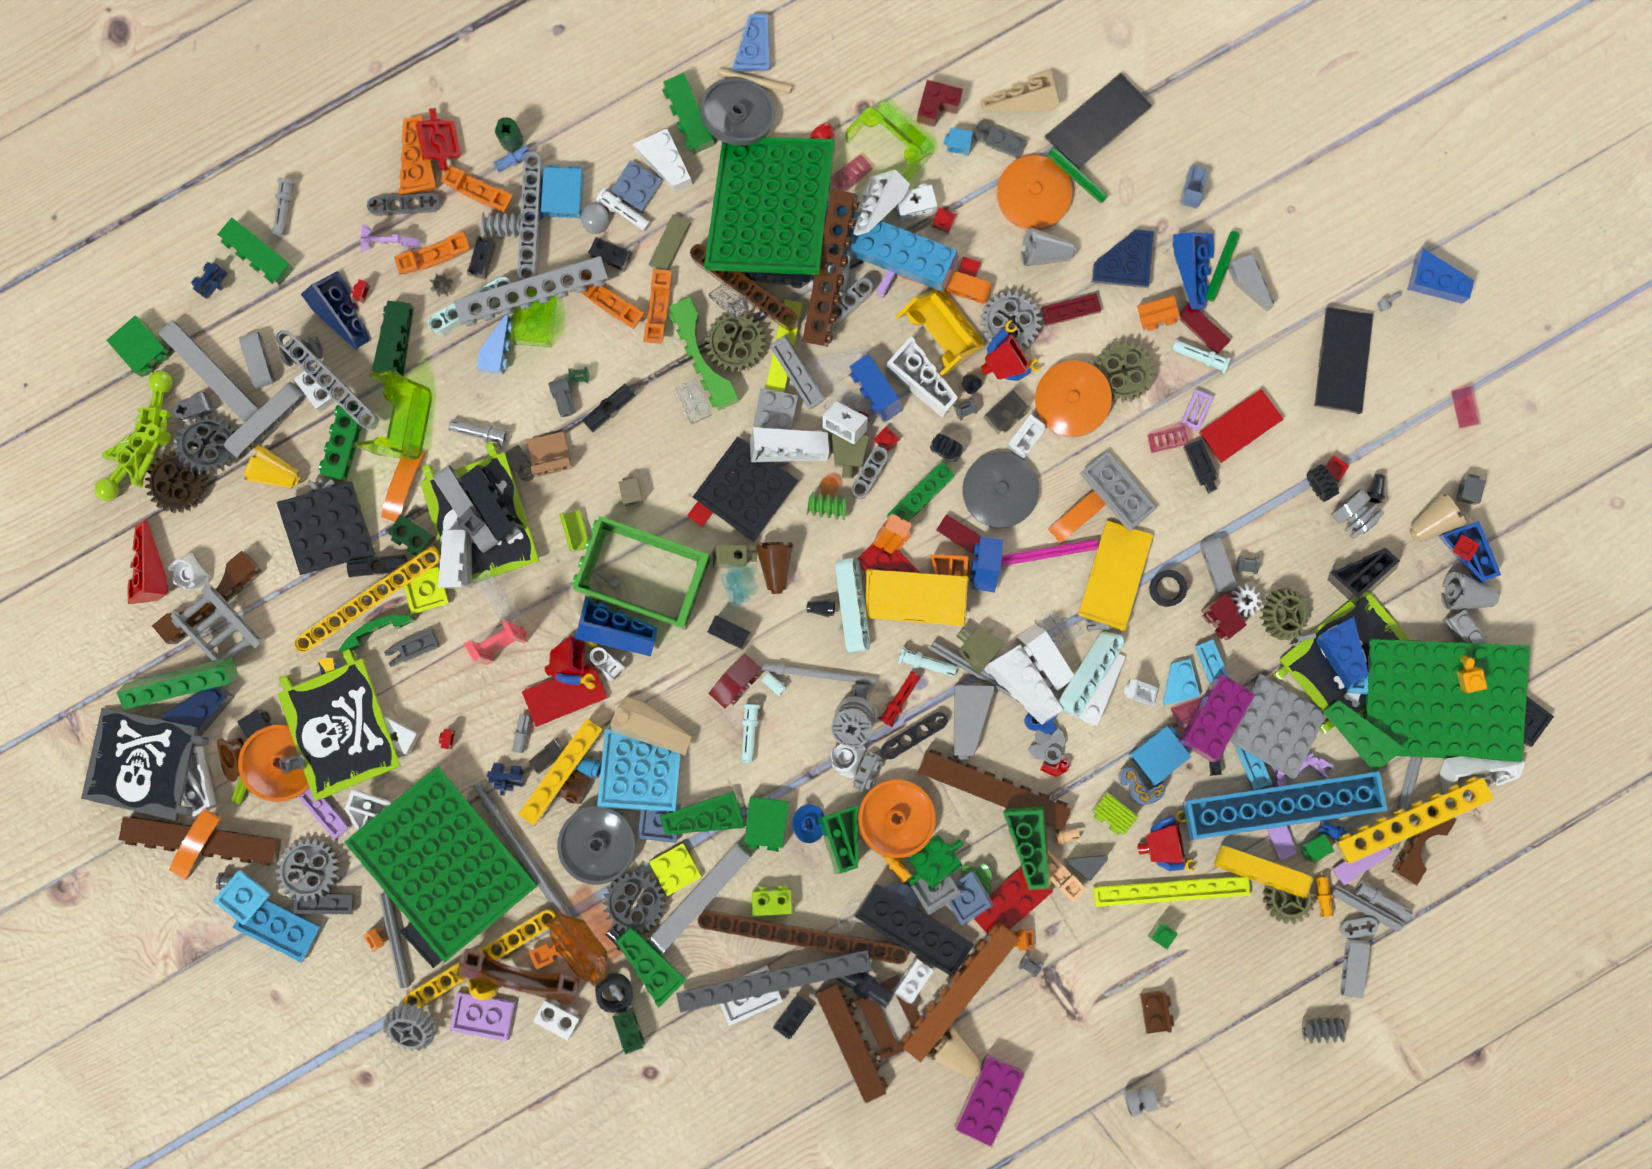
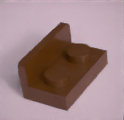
M573 771L556 797H562L572 804H581L584 792L590 782V777Z
M1163 990L1140 993L1146 1034L1164 1031L1172 1032L1174 1019L1173 1015L1169 1014V1007H1171L1170 996Z

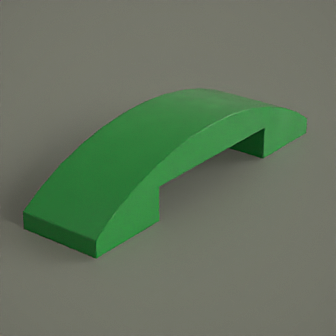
M393 615L371 621L353 632L342 644L340 651L343 653L347 649L354 650L363 646L360 638L390 624H393L394 628L400 629L416 620L411 616Z

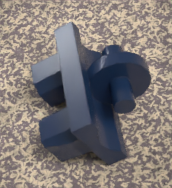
M207 262L203 266L205 274L201 278L199 276L194 277L191 281V284L194 286L192 289L205 299L216 288L220 291L223 290L219 285L228 274L215 262L213 264Z
M494 763L491 771L487 772L489 783H494V789H499L502 796H505L506 791H513L514 786L523 787L524 779L521 766L513 765L509 774L504 773V764Z

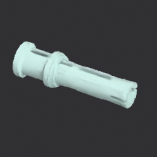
M1177 339L1172 348V351L1203 362L1208 368L1213 367L1221 370L1223 374L1231 359L1230 357L1219 356L1214 351L1206 352L1180 342Z
M902 647L898 659L899 664L903 662L913 665V668L922 667L954 677L957 670V665L923 656V653L909 651L905 647Z
M743 704L745 710L744 719L742 720L744 734L741 762L753 763L755 729L759 724L757 716L760 705Z

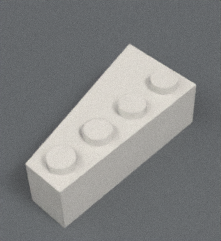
M911 335L887 362L885 370L943 418L955 405L958 397L944 378H941L935 366L930 363L924 351L918 347Z
M753 427L750 438L751 462L827 460L829 456L828 432Z
M1021 645L990 662L984 669L996 679V682L1001 687L1006 688L1011 693L1010 695L1015 700L1017 699L1041 725L1057 716L1063 710Z

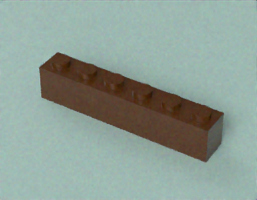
M836 982L817 991L815 995L865 1104L887 1094L885 1088L888 1087L884 1076H879L877 1070L880 1067L876 1058L872 1059L869 1051L872 1050L868 1041H863L862 1027L859 1021L855 1023L852 1015H855L851 1004H846L844 997L847 995L843 986H838Z

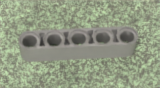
M287 383L226 440L224 447L238 460L244 458L305 400L306 395L294 383Z
M447 465L433 475L436 484L459 518L471 507L484 520L481 512L472 502L470 494L463 489L461 479L450 465ZM487 522L472 537L483 553L500 542V540L496 539Z

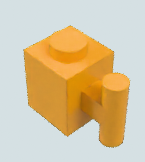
M1465 655L1462 656L1460 661L1463 663L1464 669L1457 671L1461 690L1471 693L1487 689L1483 670L1473 666L1475 661Z

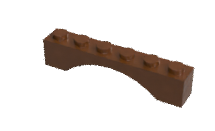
M240 551L226 563L224 575L216 591L228 602V598L231 595L243 590L244 584L258 577V573L261 571L260 567L248 553ZM212 602L206 603L186 620L187 623L195 629L201 620L207 619L214 613L215 605ZM166 613L152 627L165 643L178 644L184 639L186 632L181 627L177 628L172 623V613Z
M466 948L461 956L456 974L570 1005L576 997L580 978L565 974L539 973L515 968L501 963L485 953Z

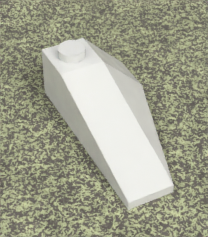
M896 170L870 177L862 195L865 198L864 203H861L859 207L862 212L856 220L854 229L856 236L872 230L907 195L910 183Z
M1117 655L1080 715H1074L1065 711L1061 712L1093 727L1097 726L1125 656Z
M1464 756L1444 759L1440 770L1443 795L1448 793V788L1457 784L1459 787L1466 785V780L1475 776L1477 779L1484 778L1488 787L1494 784L1497 786L1520 778L1525 763L1523 761H1498ZM1464 791L1463 796L1465 799L1470 798V791ZM1447 798L1445 802H1453V800Z

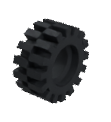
M1319 465L1307 472V481L1310 482V487L1313 488V492L1316 493L1320 500L1326 502L1339 494V487H1337L1338 484L1335 482L1336 479L1332 477V473L1328 471L1327 467Z

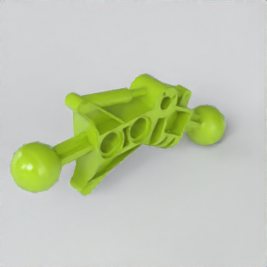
M158 370L150 375L148 386L153 391L150 408L142 407L138 409V412L141 414L136 416L139 420L135 422V431L102 453L103 458L109 461H117L119 465L109 478H101L96 482L94 493L100 500L113 501L118 497L120 491L118 484L127 472L130 475L131 484L142 487L144 477L155 457L154 453L158 445L165 446L169 443L171 434L167 431V419L171 418L172 414L166 410H161L164 394L168 393L173 386V379L166 371Z

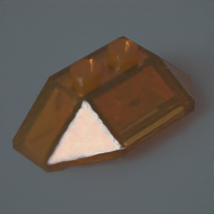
M559 913L547 923L554 947L576 976L590 982L594 987L608 976L607 950L584 920Z

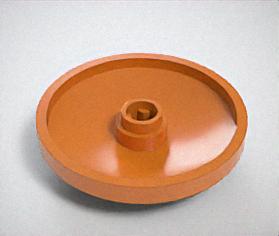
M1040 155L1025 156L1013 161L1003 171L997 186V202L1001 212L1012 224L1026 230L1030 228L1043 230L1052 227L1064 217L1072 200V184L1068 174L1050 158Z
M1065 361L1053 366L1042 376L1036 388L1035 405L1040 419L1050 430L1062 436L1080 437L1095 431L1106 420L1111 409L1112 393L1108 380L1098 368L1083 361Z
M272 725L258 730L247 739L239 754L238 769L244 786L250 793L264 801L274 803L291 801L303 795L310 788L304 769H295L288 774H284L280 768L279 760L281 757L285 756L287 758L298 753L288 725Z
M888 780L874 786L864 796L858 810V827L863 840L873 851L889 858H904L916 854L927 845L935 829L936 815L931 799L919 786L905 780Z

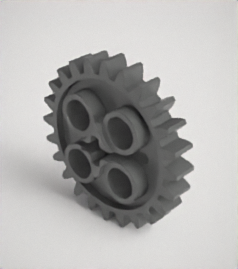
M205 415L204 420L197 416V422L190 419L189 426L183 424L184 430L178 429L180 436H175L176 443H174L175 449H177L175 450L176 456H179V462H184L185 468L191 465V472L198 469L201 475L203 470H206L207 475H209L210 470H213L217 474L218 468L225 471L224 465L231 467L230 460L236 461V457L224 447V443H217L218 440L226 442L235 433L234 428L230 429V423L223 425V419L217 422L215 416L211 420H208L207 415ZM200 432H207L206 435H199ZM191 447H197V448H198L197 450H194V451L189 450ZM209 455H215V456H216V457L213 458V459H208V458H207V456H209Z
M633 871L632 876L625 872V878L620 876L618 878L619 882L616 880L611 881L614 886L606 887L610 893L603 895L608 900L602 902V904L608 905V908L603 910V912H609L610 915L606 919H613L611 926L618 924L617 931L625 928L624 932L631 926L635 931L639 930L640 934H643L644 927L650 931V924L657 925L655 919H662L659 912H665L661 905L666 904V901L661 900L665 893H659L662 886H655L658 881L657 879L651 882V875L644 878V872L637 876V872ZM628 884L635 886V894L630 895L627 893L626 886ZM643 887L644 891L637 900L639 906L633 907L629 917L625 918V914L632 905L630 900L635 899L640 888ZM644 894L652 896L653 901L651 904L643 902ZM618 901L625 903V911L617 910L616 904ZM635 911L642 913L643 919L641 921L634 920L633 913Z

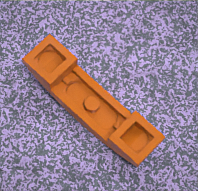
M451 165L448 166L449 170L445 171L440 180L443 184L483 205L506 212L514 197L512 194L468 176L465 172Z
M465 232L446 237L447 240L415 252L410 250L394 256L399 274L403 275L428 269L468 252L471 249Z
M653 269L651 295L643 342L663 343L669 309L672 271Z
M585 272L582 274L583 280H590L592 278ZM592 285L587 287L586 291L580 292L602 310L632 329L637 326L645 315L630 303L628 304L604 286L595 288Z
M410 446L406 447L392 477L382 510V518L395 522L400 514H404L408 494L417 470L421 468L426 452Z
M1092 491L1048 530L1061 544L1106 504L1095 491Z
M206 809L202 810L178 849L169 871L185 880L189 877L202 849L220 822V817Z

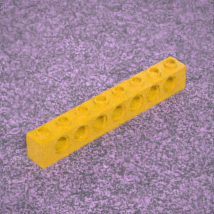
M1476 776L1466 780V785L1459 787L1458 784L1448 788V793L1441 795L1439 792L1430 796V801L1423 803L1421 800L1412 804V809L1406 812L1403 808L1394 812V817L1388 820L1386 817L1376 820V825L1370 828L1368 825L1358 828V833L1352 836L1350 833L1340 836V841L1336 842V845L1345 863L1351 864L1494 800L1484 778L1477 779ZM1465 790L1470 791L1472 795L1469 801L1463 796ZM1447 798L1453 800L1454 805L1451 809L1445 805ZM1429 806L1434 807L1436 810L1434 817L1429 816L1427 813ZM1411 814L1416 815L1418 818L1416 825L1411 824L1409 821ZM1393 822L1398 823L1400 826L1398 833L1393 832L1391 829ZM1375 830L1380 831L1382 834L1380 841H1376L1373 838ZM1357 838H1361L1364 841L1362 849H1358L1355 846Z

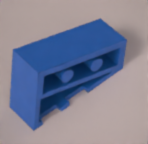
M1422 248L1415 256L1407 290L1463 304L1470 299L1474 280Z
M869 354L849 366L851 379L854 383L858 382L861 387L859 389L864 398L869 399V405L874 413L879 415L883 423L903 411L899 397Z
M1479 521L1438 536L1450 551H1452L1461 535L1480 544L1469 562L1455 555L1476 580L1484 582L1501 575Z
M1354 617L1320 634L1316 642L1346 689L1349 690L1364 682L1368 677V671Z

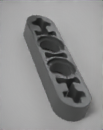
M435 193L378 196L370 198L367 202V209L374 216L436 212L442 206L441 199ZM434 198L437 203H434V206L431 207L427 202H431V199ZM413 199L419 202L416 208L409 207V202ZM399 201L400 206L398 209L393 210L390 208L391 202ZM376 202L380 205V207H377V210L372 207L375 206Z

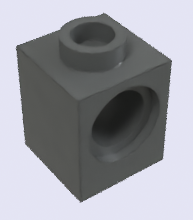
M1473 474L1461 478L1456 501L1471 505L1481 503L1486 481L1481 480L1480 476Z

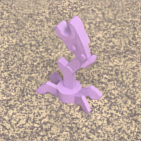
M362 224L360 240L362 252L370 249V241L385 245L391 242L399 243V245L409 249H414V247L420 248L419 239L402 238L396 234H392L391 237H374L369 235L371 229L367 225Z
M1310 752L1297 776H1303L1301 770L1310 764L1320 776L1328 778L1329 776L1325 773L1324 769L1328 767L1330 770H1334V766L1322 758L1314 757L1313 753ZM1273 767L1276 780L1273 782V787L1284 786L1287 782L1284 778L1285 774Z

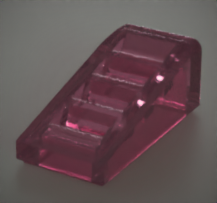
M860 154L832 175L831 182L838 190L847 191L868 174L873 167ZM859 163L864 170H861L856 164ZM851 168H853L857 172V175L851 170Z
M1185 426L1147 435L1151 453L1183 447L1189 444ZM1177 432L1181 433L1183 442L1178 441ZM1173 433L1175 444H1171L1169 434ZM1162 435L1166 437V446L1163 445ZM1154 437H1158L1160 446L1156 448Z

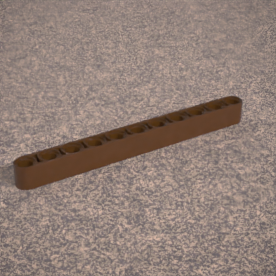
M705 910L698 916V925L706 930L844 955L857 952L855 945L862 942L866 945L865 950L868 949L869 958L872 960L903 964L908 958L906 948L899 944ZM705 914L710 915L712 918V923L709 925L702 922V916ZM723 918L730 919L731 926L729 928L722 927L721 920ZM743 921L748 922L751 926V929L747 932L740 929V923ZM767 925L770 933L762 935L759 932V927ZM782 928L787 929L789 932V936L785 939L780 938L778 935V931ZM800 932H805L808 934V940L800 942L797 935ZM818 936H825L828 940L827 943L822 946L819 945L816 941ZM844 939L847 945L845 948L839 949L835 945L836 941ZM877 946L885 948V953L882 956H877L874 953V949ZM897 949L904 951L902 959L894 958L893 954Z

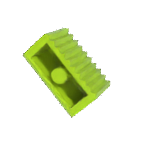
M1108 792L1103 794L1091 810L1095 813L1093 817L1101 823L1105 821L1111 825L1109 829L1116 835H1119V833L1125 835L1139 817Z

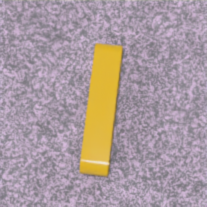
M1227 846L1219 847L1214 861V865L1220 869L1303 898H1307L1313 878L1307 874Z

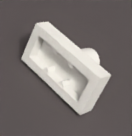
M1131 679L1130 684H1127L1124 688V694L1127 695L1126 698L1154 707L1158 688L1139 680Z

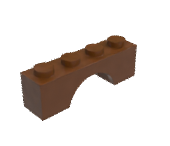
M1431 806L1427 809V813L1429 816L1434 817L1436 810ZM1454 817L1413 835L1411 840L1407 841L1403 846L1402 850L1404 852L1401 857L1394 861L1392 873L1411 885L1417 886L1427 870L1421 858V850L1424 843L1435 835L1447 836L1457 819Z

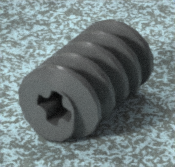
M309 336L307 343L304 338H301V342L318 359H321L323 350L319 338L316 336L314 341ZM279 346L280 356L284 364L291 367L294 362L298 365ZM303 349L297 351V358L303 356Z
M1335 1017L1333 1020L1331 1018H1326L1325 1020L1323 1018L1318 1020L1311 1018L1310 1021L1303 1019V1039L1305 1041L1308 1038L1310 1044H1313L1314 1038L1317 1039L1318 1043H1321L1322 1037H1324L1325 1042L1329 1043V1039L1332 1037L1333 1042L1336 1043L1337 1037H1340L1341 1042H1345L1346 1028L1344 1020H1340L1339 1017Z

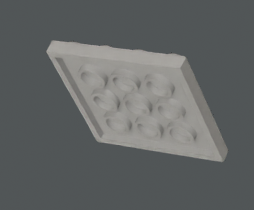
M1259 674L1250 690L1256 695L1232 735L1230 742L1295 779L1326 715L1320 708L1264 675Z

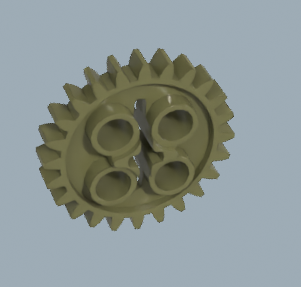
M731 311L729 312V317L722 314L723 320L715 318L717 324H710L713 330L706 331L710 336L705 338V341L710 343L705 345L707 350H711L707 353L708 357L714 356L711 360L712 363L718 361V368L724 365L725 372L728 368H731L732 373H734L735 369L738 368L739 372L742 373V367L749 371V364L755 367L756 363L754 360L761 361L759 354H765L761 347H766V343L762 342V340L766 339V335H760L764 332V329L758 328L760 325L759 321L753 323V316L747 319V313H744L742 317H740L739 311H737L736 316H733ZM731 326L735 328V331L732 334H727L725 332V329L727 327ZM739 327H742L743 329L738 337L739 343H736L733 355L729 358L733 348L732 341L736 340ZM751 333L753 337L747 341L743 339V335ZM721 344L729 346L728 350L724 352L719 351L718 348ZM740 350H744L746 352V356L744 358H738L736 356L737 352Z
M1127 340L1124 341L1122 346L1117 341L1115 348L1112 344H1109L1110 350L1103 349L1105 355H1098L1101 362H1095V365L1099 367L1098 369L1108 380L1111 393L1115 396V402L1119 397L1122 399V403L1125 402V398H1129V401L1132 402L1133 396L1140 399V392L1144 395L1146 394L1145 387L1151 389L1148 381L1154 382L1155 380L1150 376L1156 374V371L1151 369L1155 366V363H1149L1152 356L1146 357L1148 350L1141 351V344L1135 348L1134 341L1130 346H1128ZM1129 356H1135L1137 362L1131 365L1127 363L1126 359ZM1115 360L1118 362V367L1110 369L1107 365L1108 362ZM1139 366L1141 367L1140 370L1128 371L1126 376H1124L1123 373H1119L1114 376L1108 377L1109 373L1121 372L1123 367H1125L1126 370H1131ZM1138 374L1141 376V381L1134 383L1131 381V376ZM1120 379L1123 384L1121 387L1116 388L1112 385V381Z

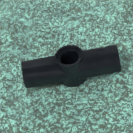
M624 383L608 398L603 399L598 407L582 419L583 423L594 433L610 418L615 417L618 411L635 398L636 395ZM606 405H614L613 410L605 412L604 408Z
M406 555L347 561L348 577L388 574L407 562ZM380 561L382 564L381 569L374 571V563Z
M865 972L835 978L852 988L853 992L863 999L869 998L885 1009L889 1006L895 994L893 991L877 983L873 976Z

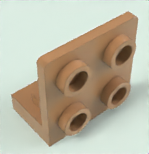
M564 432L527 440L533 465L531 466V471L535 477L573 468Z

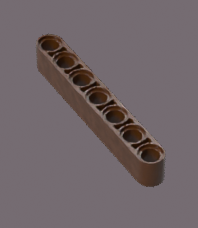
M696 244L690 250L691 258L696 265L705 270L704 264L707 248L704 245ZM698 252H704L701 258L695 257ZM705 270L784 329L792 331L797 328L799 321L796 313L741 272ZM727 274H734V277L732 279H725V276ZM748 284L747 290H740L741 285ZM757 295L764 296L760 302H756L755 297ZM772 306L779 307L777 312H770ZM787 317L794 318V321L790 324L784 322Z

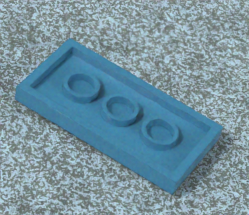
M268 899L263 902L245 925L236 920L233 926L234 929L301 963L304 962L322 927L298 914H293L292 911Z

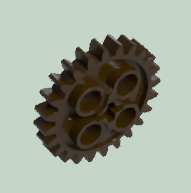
M171 451L170 457L163 454V460L156 458L157 465L151 463L153 471L148 470L147 473L151 476L145 478L150 484L145 485V488L151 489L147 495L153 496L150 501L153 503L157 502L156 507H163V510L167 512L170 510L172 513H176L178 510V512L184 513V508L191 511V504L196 507L198 506L196 500L203 501L200 495L207 494L203 488L209 487L208 484L204 483L209 477L203 475L206 470H203L200 475L198 469L192 472L191 480L187 481L186 476L191 472V465L185 468L184 462H179V456H176ZM174 466V472L169 474L170 467ZM167 483V490L162 492V486ZM184 490L185 496L180 499L179 493Z

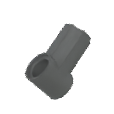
M567 377L548 382L560 417H568L577 413Z

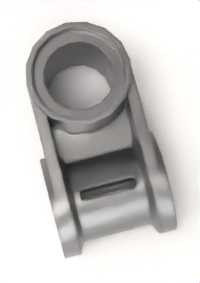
M206 392L195 394L188 399L176 403L173 407V414L184 422H190V419L194 420L197 416L202 417L214 411Z

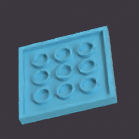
M605 729L597 806L662 812L676 811L681 754L614 733L610 729Z

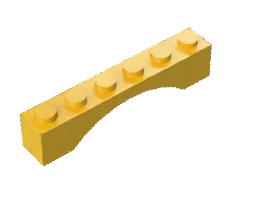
M586 718L518 813L520 817L533 826L538 824L567 779L600 737L603 729Z

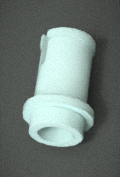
M767 673L761 681L774 691V695L780 696L787 688L784 686V682H779L771 673Z

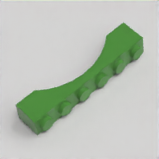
M688 297L669 306L671 310L668 313L672 323H677L679 327L676 330L680 340L684 339L687 344L684 348L688 357L692 356L695 361L692 365L696 374L701 373L703 380L700 382L704 390H709L711 397H708L712 407H717L718 411H721L738 403L739 400L731 382L715 373L705 363L699 352L696 339L699 316L691 298Z

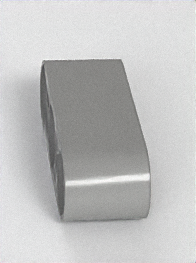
M859 279L841 296L840 304L836 306V310L840 311L842 315L837 318L835 324L842 323L871 296L873 286L869 279ZM862 285L868 286L869 290L867 292H861L859 290V287ZM847 298H853L855 300V303L853 305L846 304L845 300Z
M257 331L239 337L254 387L257 389L275 383L261 334Z
M877 447L873 449L855 479L851 491L856 499H864L868 495L888 459V453L884 448ZM882 453L884 460L876 461L874 455ZM867 469H872L875 472L872 478L865 476L864 472ZM861 485L865 487L866 491L863 494H857L855 487Z
M1218 537L1200 543V549L1216 594L1219 596L1237 590V584L1221 539Z
M1347 939L1340 986L1342 996L1363 998L1370 951V945L1367 941Z

